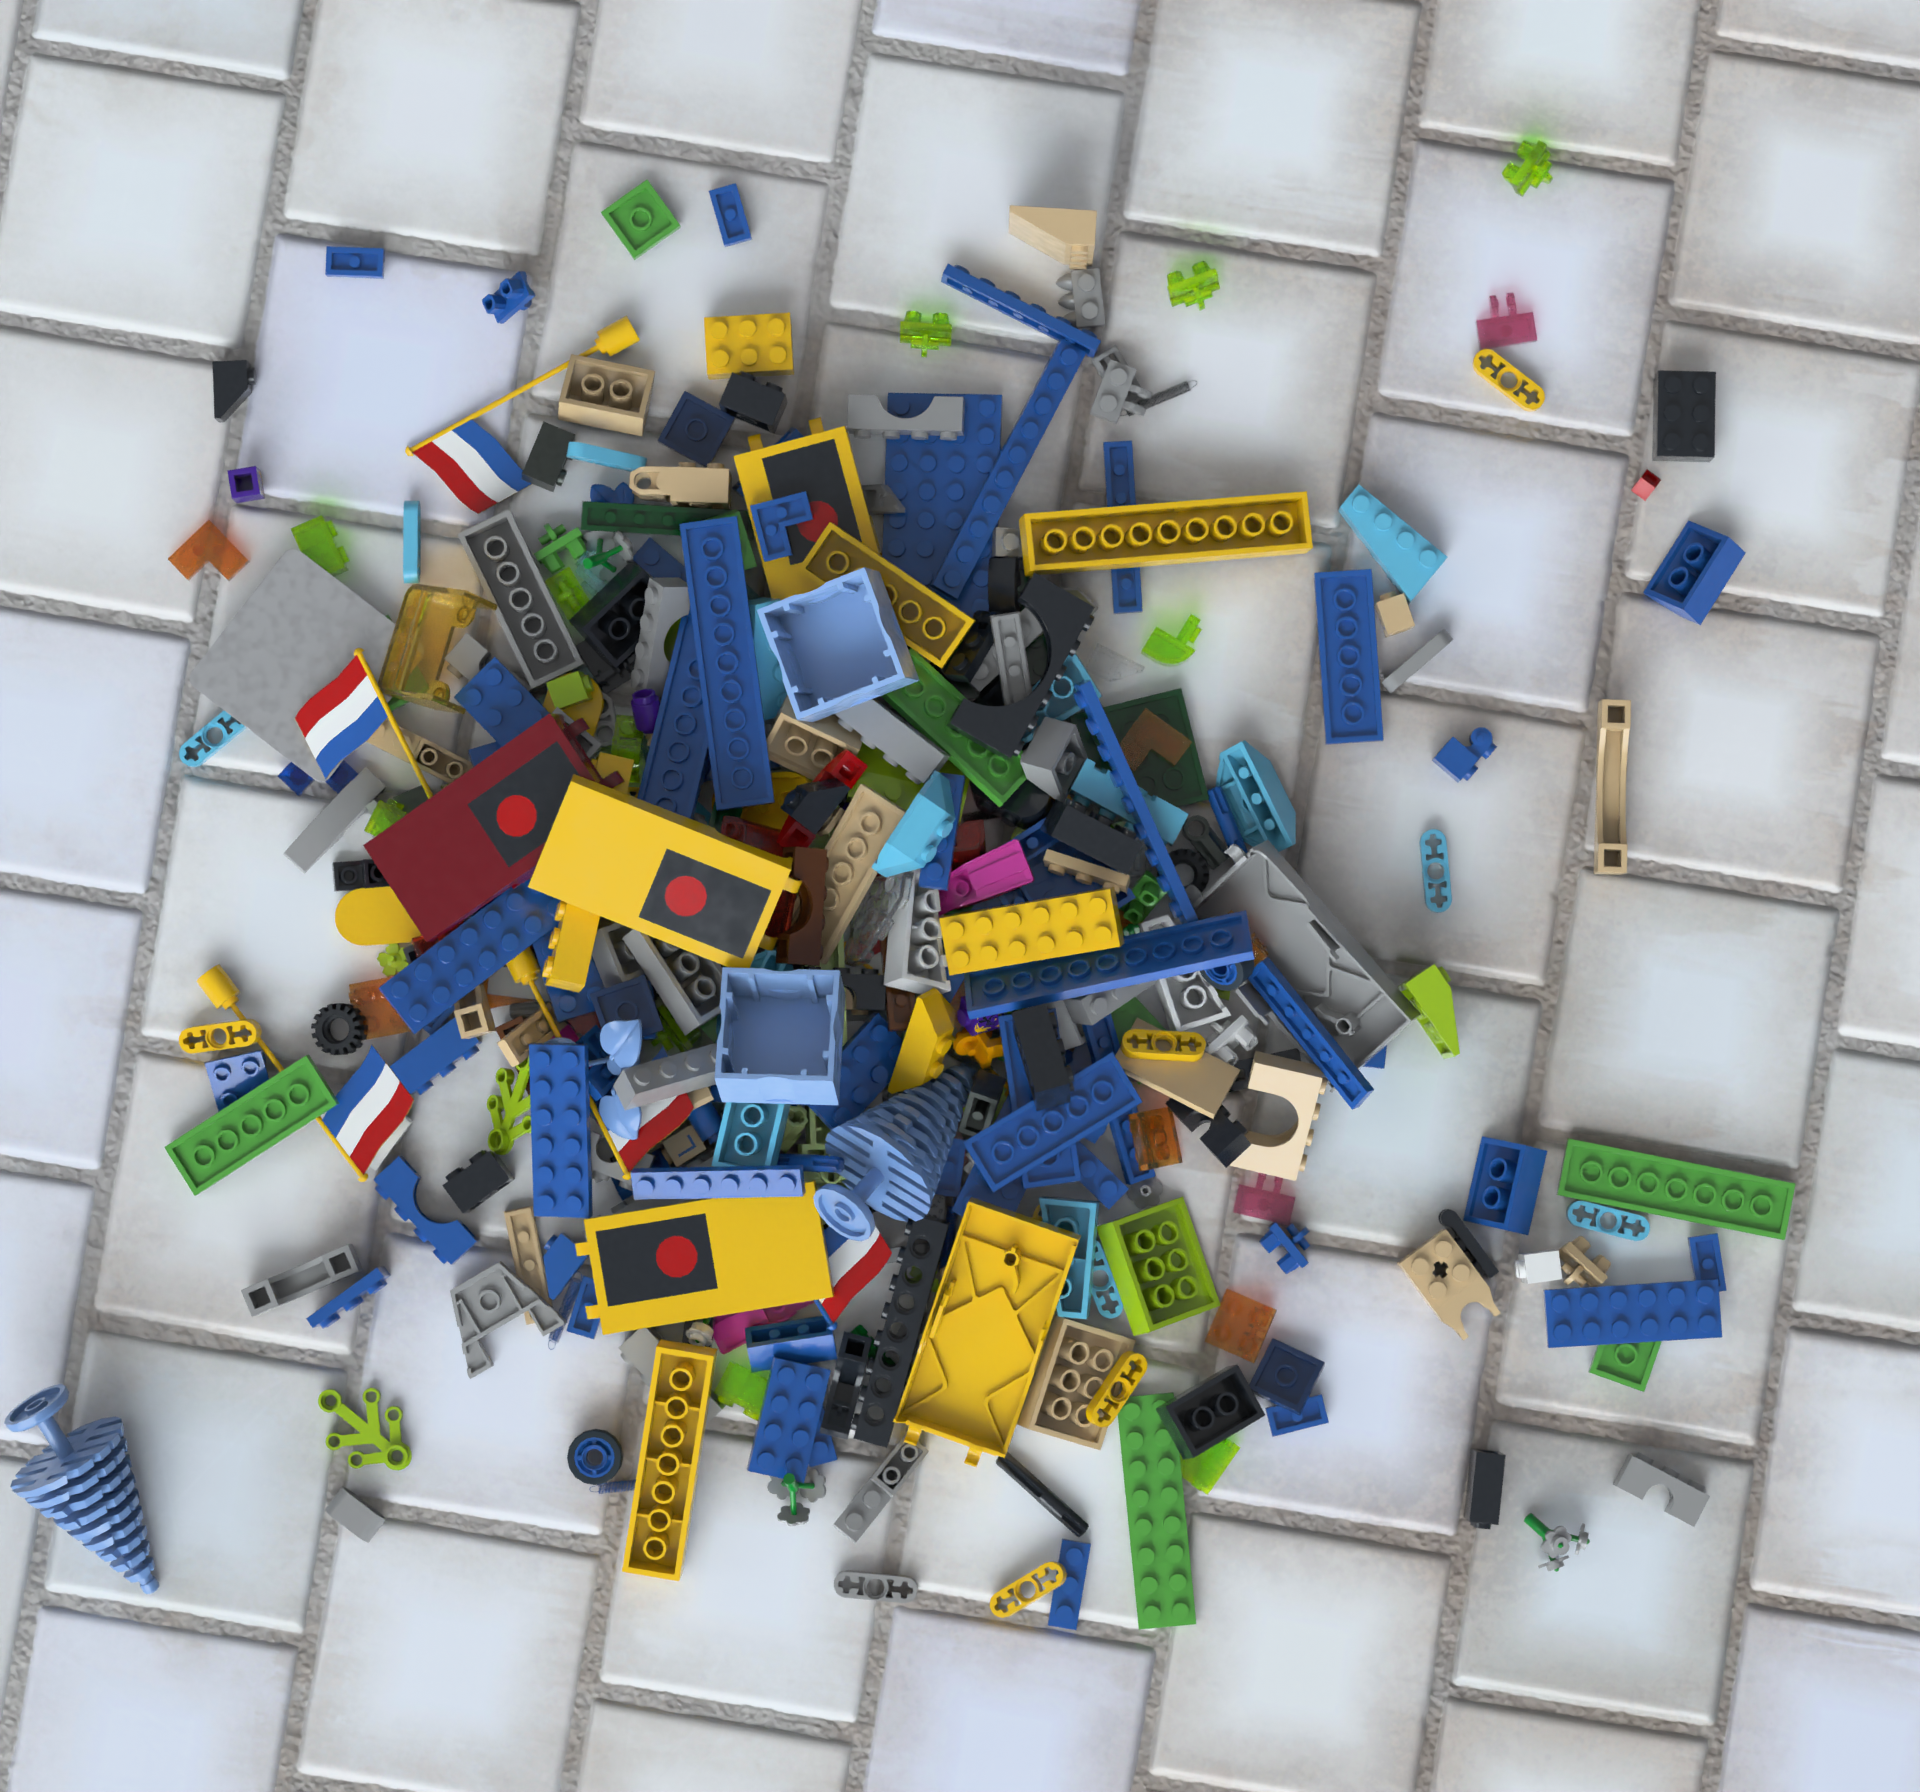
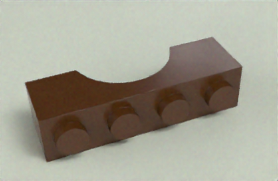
M783 847L782 857L793 858L789 877L795 880H802V883L798 890L800 898L798 918L788 930L777 934L776 963L820 966V960L823 956V945L821 944L822 930L825 927L823 907L827 897L825 876L829 868L827 849Z

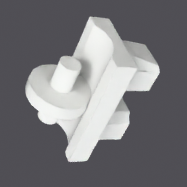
M1243 1015L1233 1023L1226 1020L1221 1026L1213 1021L1209 1025L1213 1033L1207 1038L1210 1045L1205 1048V1052L1234 1066L1239 1058L1232 1050L1240 1044L1246 1051H1249L1258 1044V1040L1248 1020Z

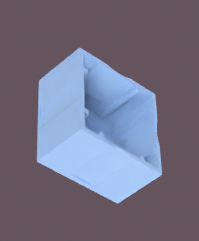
M863 567L828 581L811 592L793 595L757 610L770 648L779 661L783 683L797 720L815 722L920 681L879 571Z
M722 967L720 995L721 1029L717 1038L715 1081L722 1102L839 1105L846 996L840 970L797 969L792 971H772L765 968Z

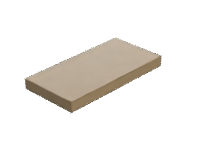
M1139 1018L1135 1020L1131 1029L1161 1030ZM1131 1040L1132 1048H1138L1136 1040ZM1147 1040V1043H1146V1044H1148V1045H1147V1049H1148V1050H1150L1149 1047H1150L1151 1040ZM1158 1040L1155 1043L1156 1047L1161 1051L1171 1049L1170 1043L1166 1040ZM1177 1041V1047L1175 1051L1180 1050L1179 1041ZM1188 1044L1190 1051L1196 1050L1194 1046ZM1121 1046L1115 1055L1127 1076L1214 1119L1240 1069L1204 1052L1200 1060L1195 1062L1132 1059L1123 1054Z

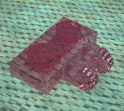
M1513 292L1506 293V305L1509 316L1499 317L1498 299L1496 295L1489 296L1491 318L1476 320L1475 322L1480 350L1537 341L1533 312L1517 314Z
M1258 1172L1255 1188L1238 1185L1233 1213L1285 1225L1290 1224L1295 1197L1279 1194L1283 1178L1274 1177L1272 1192L1262 1190L1267 1174Z

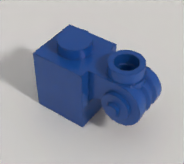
M1479 727L1469 735L1471 746H1464L1455 737H1452L1432 761L1457 783L1462 778L1468 781L1478 770V767L1474 764L1481 756L1487 759L1497 746L1492 741L1491 732L1486 728Z

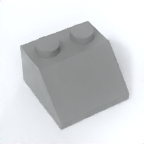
M1045 716L1041 725L1035 729L1033 740L1028 749L1023 751L1020 762L1029 781L1052 798L1064 803L1088 757L1075 724Z
M614 923L597 930L592 957L605 988L645 974L622 939L633 929L619 923Z

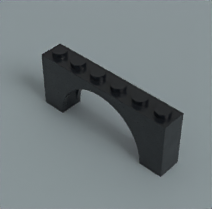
M1036 573L1029 577L1016 601L1033 614L1045 636L1047 662L1040 682L1026 698L1010 705L985 706L964 698L959 702L947 724V727L1006 761L1012 755L1015 757L1019 755L1025 744L1021 740L1026 730L1031 732L1039 719L1035 715L1039 706L1045 707L1053 694L1049 688L1054 680L1059 682L1067 668L1063 663L1068 655L1073 657L1081 643L1077 640L1082 630L1087 632L1095 618L1091 615L1095 607Z

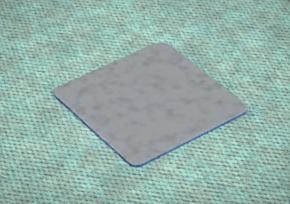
M289 549L281 556L190 674V683L195 689L316 781L322 782L332 776L342 761L330 773L329 777L325 779L295 719L299 710L311 697L340 675L355 657L353 653L356 648L364 649L362 653L388 703L423 658L424 648L421 643L301 551Z

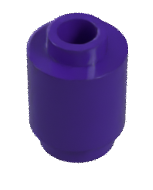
M653 689L638 690L632 694L633 699L631 700L635 728L644 734H652L660 707L659 696L655 695Z

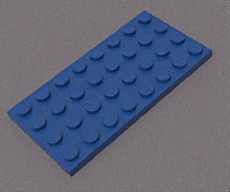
M888 393L887 412L895 417H916L930 406L934 396L964 398L965 419L964 436H957V440H941L940 436L928 435L927 440L911 439V435H900L899 439H886L885 485H888L905 508V513L884 514L882 557L973 618L974 613L978 610L989 612L988 568L989 558L992 557L993 532L958 599L953 600L930 587L1001 452L1003 396L992 394Z

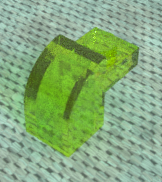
M1191 614L1177 638L1156 626L1143 647L1141 654L1153 662L1167 667L1178 666L1187 662L1196 650L1186 644L1188 641L1194 643L1202 630L1198 627L1201 620Z
M616 714L611 755L633 759L634 763L629 782L640 783L644 733L635 728L633 716Z

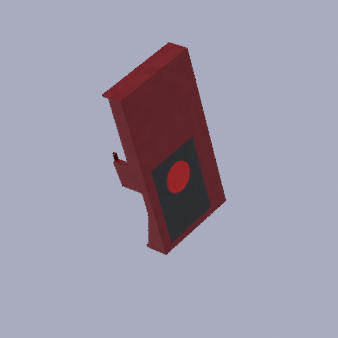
M549 713L363 845L426 942L437 941V938L511 886L514 889L532 877L573 774L612 789L625 782L618 771L609 774L603 779L577 741L576 737L579 734L590 729L583 718L574 721L568 726L562 714Z

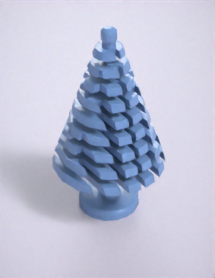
M963 1063L960 1066L953 1065L943 1071L944 1073L940 1074L938 1078H933L915 1088L907 1089L903 1093L895 1095L873 1107V1109H869L861 1115L846 1121V1123L831 1129L832 1131L827 1134L825 1139L827 1141L825 1143L826 1153L830 1156H838L844 1159V1170L837 1174L846 1178L842 1182L847 1188L828 1183L818 1188L813 1199L819 1215L832 1229L851 1240L864 1241L869 1239L875 1229V1220L867 1205L886 1216L908 1222V1217L918 1221L923 1219L925 1214H928L943 1172V1167L946 1164L948 1153L953 1144V1138L958 1129V1123L963 1115V1108L968 1100V1093H970L973 1086L971 1077L977 1072V1068H970L969 1064L967 1066Z
M63 1384L53 1385L30 1396L8 1414L4 1424L12 1432H22L38 1425L50 1445L42 1450L44 1454L34 1456L25 1464L27 1467L21 1468L15 1475L18 1479L12 1480L10 1486L13 1489L12 1491L19 1497L25 1498L31 1506L39 1509L40 1513L46 1518L54 1517L53 1520L57 1526L64 1530H71L67 1531V1533L76 1540H81L84 1543L82 1545L89 1551H96L95 1554L105 1562L111 1561L110 1567L116 1572L126 1571L123 1577L131 1583L139 1581L140 1587L145 1594L154 1593L159 1588V1582L150 1572L155 1569L153 1557H146L150 1553V1542L145 1539L148 1532L146 1525H142L141 1522L144 1516L142 1506L138 1504L140 1496L138 1489L134 1485L136 1483L135 1476L132 1470L129 1469L132 1467L130 1455H125V1452H128L127 1439L124 1438L122 1419L116 1416L101 1418L67 1434L70 1437L66 1438L53 1417L68 1400L69 1391Z

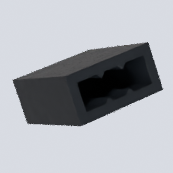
M1471 1448L1464 1518L1474 1528L1491 1529V1524L1499 1525L1506 1457L1500 1451Z

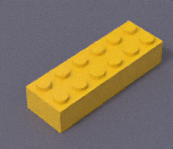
M829 522L798 568V571L820 586L863 567L879 571L906 645L941 669L944 668L976 620L834 523Z
M1115 887L945 915L939 918L949 976L1115 948L1125 944Z

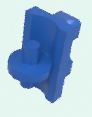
M519 271L511 279L506 278L502 281L499 289L494 294L485 296L482 299V303L488 314H494L497 323L504 324L517 311L528 309L532 305L531 299L536 295L527 283L526 272Z
M1276 1222L1267 1227L1269 1231L1265 1233L1259 1242L1268 1253L1272 1252L1280 1244L1285 1248L1288 1253L1276 1262L1285 1274L1292 1272L1298 1267L1303 1268L1309 1263L1294 1245L1298 1243L1303 1250L1310 1246L1304 1238L1310 1232L1307 1227L1299 1231L1293 1223L1290 1224L1286 1229L1291 1234V1239L1287 1237Z

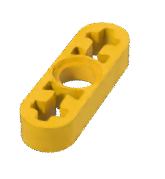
M1483 349L1476 354L1472 363L1473 369L1484 380L1525 411L1533 412L1542 406L1545 394L1543 389L1493 350ZM1488 356L1491 357L1492 361L1490 364L1496 369L1499 367V364L1504 367L1498 372L1495 379L1491 377L1495 371L1490 367L1485 369L1480 367L1482 363L1479 360L1480 357L1486 359ZM1504 373L1515 375L1517 383L1513 388H1506L1501 384V376ZM1522 382L1526 384L1523 388L1528 394H1531L1533 391L1537 393V404L1535 402L1530 403V405L1525 402L1527 397L1522 392L1519 393L1518 397L1513 394L1519 389Z
M253 1019L192 1026L181 1032L179 1044L185 1052L191 1054L244 1047L259 1041L262 1030L259 1023ZM217 1028L223 1029L227 1035L224 1044H220L214 1039V1031ZM245 1028L252 1031V1035L248 1037L247 1035L235 1037V1032ZM192 1035L193 1037L205 1035L206 1040L194 1044L193 1042L189 1043L188 1037Z
M1131 1029L1125 1032L1121 1042V1051L1125 1056L1132 1059L1195 1062L1202 1058L1206 1048V1041L1203 1036L1196 1032ZM1131 1040H1136L1138 1048H1132ZM1147 1040H1151L1150 1050L1147 1049ZM1158 1040H1166L1170 1043L1171 1049L1161 1051L1156 1047L1155 1043ZM1177 1041L1180 1042V1044H1179L1180 1050H1179V1051H1175V1050H1176V1047H1177ZM1189 1043H1194L1195 1051H1190Z
M1127 1351L1120 1356L1086 1408V1417L1090 1423L1099 1427H1107L1114 1421L1147 1370V1360L1143 1355L1134 1351ZM1131 1360L1134 1361V1364L1136 1365L1134 1370H1132L1131 1366L1129 1365ZM1123 1373L1125 1374L1124 1376L1129 1377V1379L1127 1380L1123 1377H1120V1375ZM1120 1381L1122 1391L1118 1396L1113 1397L1111 1394L1112 1385ZM1104 1399L1113 1401L1112 1405L1108 1404L1109 1402L1104 1401ZM1099 1408L1102 1409V1412L1104 1413V1416L1102 1418L1099 1417V1414L1097 1413Z
M1054 1561L1044 1563L998 1591L990 1599L992 1613L1001 1618L1012 1616L1060 1587L1067 1577L1065 1567L1061 1563ZM1048 1568L1051 1570L1057 1569L1059 1574L1055 1576L1056 1582L1048 1580L1041 1584L1038 1580L1049 1574ZM1025 1581H1030L1035 1586V1594L1031 1598H1026L1021 1593V1586ZM1015 1594L1018 1600L1007 1605L1008 1611L1005 1609L1000 1610L998 1607L1001 1603L1000 1597L1002 1599H1009Z

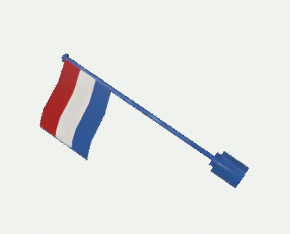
M710 1101L694 1109L687 1118L703 1143L709 1141L710 1144L717 1143L722 1118ZM876 1225L872 1235L864 1241H855L844 1237L830 1226L824 1230L835 1295L830 1298L814 1300L829 1325L827 1329L831 1331L837 1328L838 1323L835 1321L852 1298L880 1273L892 1255V1251Z

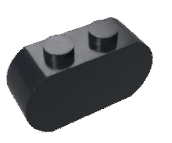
M1028 779L1018 787L1001 807L997 806L969 780V786L976 807L984 814L991 815L992 813L1000 817L1010 827L1017 826L1023 830L1029 829L1046 818L1053 805L1051 796Z

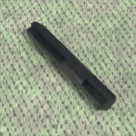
M1007 1452L1005 1458L999 1456L996 1459V1464L1077 1537H1081L1087 1531L1088 1523L1009 1452Z

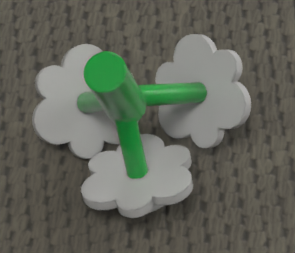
M587 531L585 533L587 551L596 552V554L585 558L583 565L586 569H591L600 564L603 565L604 568L599 573L601 580L608 583L628 564V561L633 560L632 543L628 537H623L621 532L617 531L615 535L614 532Z
M810 1469L804 1483L797 1482L793 1474L787 1473L783 1479L770 1476L771 1481L767 1486L768 1491L772 1494H777V1498L780 1500L786 1499L787 1496L790 1497V1506H782L781 1512L777 1515L778 1521L787 1523L788 1526L805 1524L809 1521L810 1509L803 1508L801 1503L796 1502L799 1488L801 1496L808 1498L812 1503L826 1495V1487L824 1485L826 1478L824 1475H820L817 1469Z
M1532 1513L1528 1514L1524 1519V1522L1542 1537L1541 1550L1544 1553H1548L1550 1562L1539 1565V1568L1546 1566L1548 1571L1554 1570L1557 1572L1560 1567L1564 1566L1563 1560L1568 1559L1569 1556L1558 1559L1556 1557L1558 1554L1564 1555L1569 1551L1570 1541L1577 1542L1575 1555L1579 1554L1580 1549L1585 1550L1586 1545L1590 1543L1588 1539L1589 1533L1584 1532V1523L1581 1525L1579 1536L1567 1533L1566 1528L1563 1526H1557L1554 1530L1549 1529Z

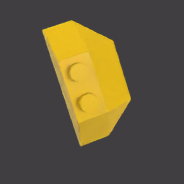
M935 988L917 997L887 1090L891 1094L923 1085L933 1078H938L943 1071L944 1064L942 1062L952 1044L950 1038L954 1029L956 1010Z

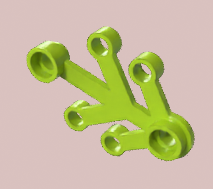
M529 1057L519 1065H516V1068L520 1071L513 1093L511 1089L515 1078L513 1070L507 1068L498 1069L495 1078L497 1084H499L501 1096L491 1095L487 1100V1109L491 1113L494 1127L488 1136V1146L490 1150L498 1155L508 1154L514 1145V1140L525 1133H531V1116H525L522 1119V1123L513 1127L515 1119L531 1109L530 1095L522 1100L530 1076ZM505 1109V1117L503 1120L501 1112Z
M368 1388L362 1396L363 1401L366 1403L368 1423L342 1402V1396L337 1390L328 1389L319 1395L318 1405L324 1412H336L360 1432L341 1435L338 1432L329 1434L326 1438V1446L329 1449L338 1450L342 1446L374 1444L382 1451L364 1454L361 1451L352 1452L348 1456V1464L352 1468L358 1469L364 1465L385 1463L392 1470H402L410 1464L412 1452L409 1446L402 1442L400 1421L403 1418V1411L398 1406H391L385 1411V1419L389 1422L390 1441L381 1435L378 1409L381 1393L378 1389ZM369 1391H373L377 1395V1399L374 1402H370L367 1399ZM328 1395H333L336 1398L334 1406L327 1404L326 1398ZM390 1410L398 1411L399 1417L397 1420L390 1419ZM332 1436H337L340 1439V1444L337 1447L330 1444ZM395 1450L402 1452L403 1458L401 1461L393 1459L392 1455ZM358 1454L362 1457L360 1465H355L352 1462L353 1455Z

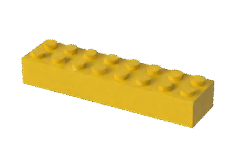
M600 752L596 759H591V762L603 779L609 774L618 771L625 782L613 789L627 794L634 763L633 759ZM560 900L554 920L559 921L558 928L555 927L554 931L551 932L548 948L553 949L552 956H548L547 960H545L542 977H547L545 985L578 993L583 989L597 933L599 915Z
M660 1339L656 1346L622 1572L679 1581L682 1576L717 1356L716 1348Z

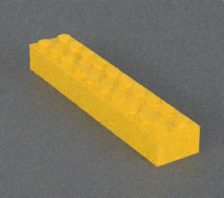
M1307 491L1023 514L1019 519L1025 576H1031L1033 573L1048 575L1306 554L1313 548Z

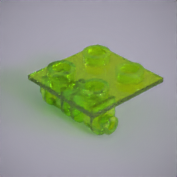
M1226 1438L1195 1458L1183 1460L1180 1455L1182 1478L1208 1495L1241 1447Z

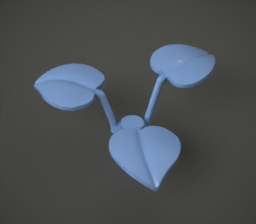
M614 1020L605 1024L601 1029L600 1042L603 1050L610 1054V1056L589 1061V1067L607 1063L610 1073L619 1076L623 1069L640 1065L642 1045L641 1020ZM557 1037L550 1039L545 1043L575 1042L568 1038ZM613 1087L611 1089L612 1095H606L600 1099L599 1112L602 1121L614 1134L625 1139L635 1140L638 1138L642 1119L641 1107L625 1111Z

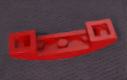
M845 749L829 762L812 782L836 778L852 789L868 765ZM788 815L778 836L777 843L782 847L808 848L816 835Z

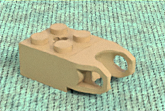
M679 462L678 467L647 466L639 467L630 472L629 488L641 500L671 502L672 506L731 509L732 475L730 469L724 468V464L708 463L707 468H698L696 463ZM645 478L651 480L649 488L640 489L637 487L640 480Z
M1447 1229L1440 1230L1397 1262L1439 1320L1454 1329L1463 1341L1469 1337L1461 1321L1462 1309L1467 1304L1478 1302L1487 1308L1493 1316L1496 1317L1500 1314V1311L1493 1302L1490 1287ZM1434 1263L1445 1264L1443 1276L1439 1274L1433 1275L1432 1272L1435 1270Z

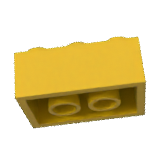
M790 312L704 317L706 363L709 380L729 379L732 372L739 375L740 371L755 377L794 375Z

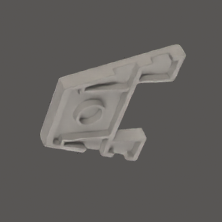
M502 1261L450 1290L457 1327L460 1329L463 1355L465 1354L467 1374L470 1379L494 1366L480 1338L524 1312L529 1311L542 1336L567 1323L561 1314Z

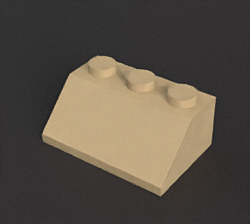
M571 354L559 398L558 420L642 437L649 412L655 371Z
M787 694L767 735L769 760L814 780L823 768L845 749L857 756L862 745L860 740L862 735L855 729L852 732L845 729L838 723L840 718L834 715L815 722L797 720Z

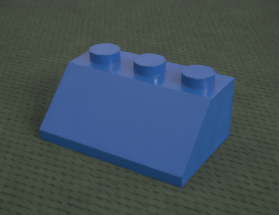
M1688 520L1643 593L1678 616L1701 625L1746 552L1730 537Z
M1482 1136L1463 1221L1529 1235L1547 1151Z

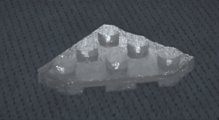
M908 871L889 877L881 875L874 878L849 923L850 933L844 949L846 954L845 965L856 967L868 964L874 956L872 948L878 939L882 941L885 939L895 923L892 919L898 908L904 909L909 901L914 872Z

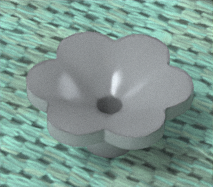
M1155 1177L1131 1184L1127 1191V1196L1129 1199L1134 1200L1138 1208L1143 1209L1148 1205L1156 1206L1160 1201L1159 1195L1163 1192V1186L1161 1183L1156 1182ZM1147 1188L1148 1193L1144 1194L1143 1189Z

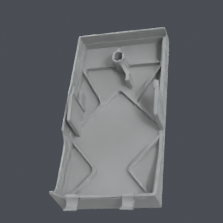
M1269 840L1251 848L1247 853L1238 845L1232 844L1224 853L1233 858L1235 865L1204 894L1192 884L1185 888L1198 920L1246 910L1255 958L1254 965L1256 966L1261 959L1269 957L1360 1070L1420 1015V1012ZM1247 978L1244 981L1246 984L1239 987L1235 992L1255 1017L1259 1018L1265 1026L1269 1023L1265 1016L1269 1015L1311 1064H1315ZM1327 1079V1083H1328V1084L1330 1085V1087L1332 1088V1089L1330 1090V1092L1332 1093V1092L1335 1091L1336 1089H1335V1087L1331 1084V1082Z

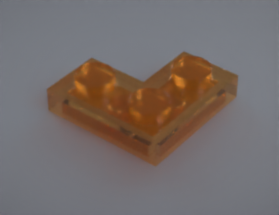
M210 520L202 525L168 558L188 581L209 561L228 581L235 577L250 562Z
M1145 708L1119 745L1130 769L1135 772L1151 749L1175 766L1192 741Z

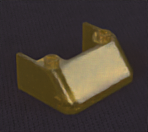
M422 584L412 585L405 593L380 673L378 685L381 691L389 696L434 710L465 714V708L449 702L450 688L448 684L439 681L445 662L444 658L447 655L455 628H465L472 623L477 608L496 610L498 605L466 590Z

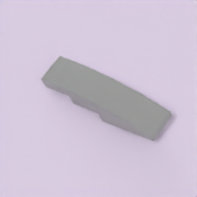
M365 767L321 811L283 855L305 874L365 812V806L376 799L385 790L386 785Z

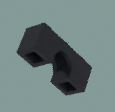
M804 966V969L821 970V967ZM833 968V970H840L843 986L852 995V1010H885L886 985H884V975H879V969H861V974H851L850 968Z
M1170 1098L1165 1103L1191 1132L1204 1123H1210L1207 1132L1199 1139L1225 1168L1252 1145L1245 1137L1248 1131L1237 1119L1233 1123L1228 1119L1231 1114L1223 1105L1220 1106L1214 1119L1173 1098Z

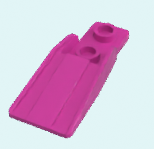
M1017 839L1012 840L952 871L948 891L938 890L941 911H938V916L940 917L955 909H962L996 898L1032 883L1034 876L1020 841Z
M812 1300L717 1316L713 1337L721 1354H727L746 1344L745 1328L784 1322L798 1313V1310L815 1302Z

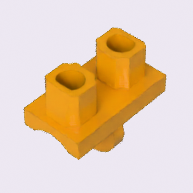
M964 1027L961 1032L955 1035L956 1040L953 1043V1048L956 1053L974 1056L982 1069L990 1067L993 1058L1003 1056L1001 1037L989 1039L992 1037L993 1030L971 1036Z

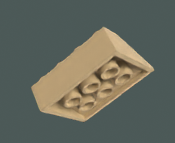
M1010 205L1009 233L1058 262L1069 265L1070 269L1086 270V267L1092 266L1097 211Z
M1054 1314L1017 1424L1029 1430L1101 1450L1108 1426L1099 1427L1090 1423L1086 1417V1408L1120 1356L1127 1351H1133L1136 1340L1070 1318L1058 1317L1057 1314ZM1120 1381L1112 1385L1111 1394L1113 1397L1119 1394L1122 1385ZM1106 1398L1104 1399V1401L1109 1402L1108 1404L1112 1405L1113 1401H1110ZM1099 1408L1097 1413L1099 1414V1417L1102 1418L1104 1416V1413L1102 1412V1409Z

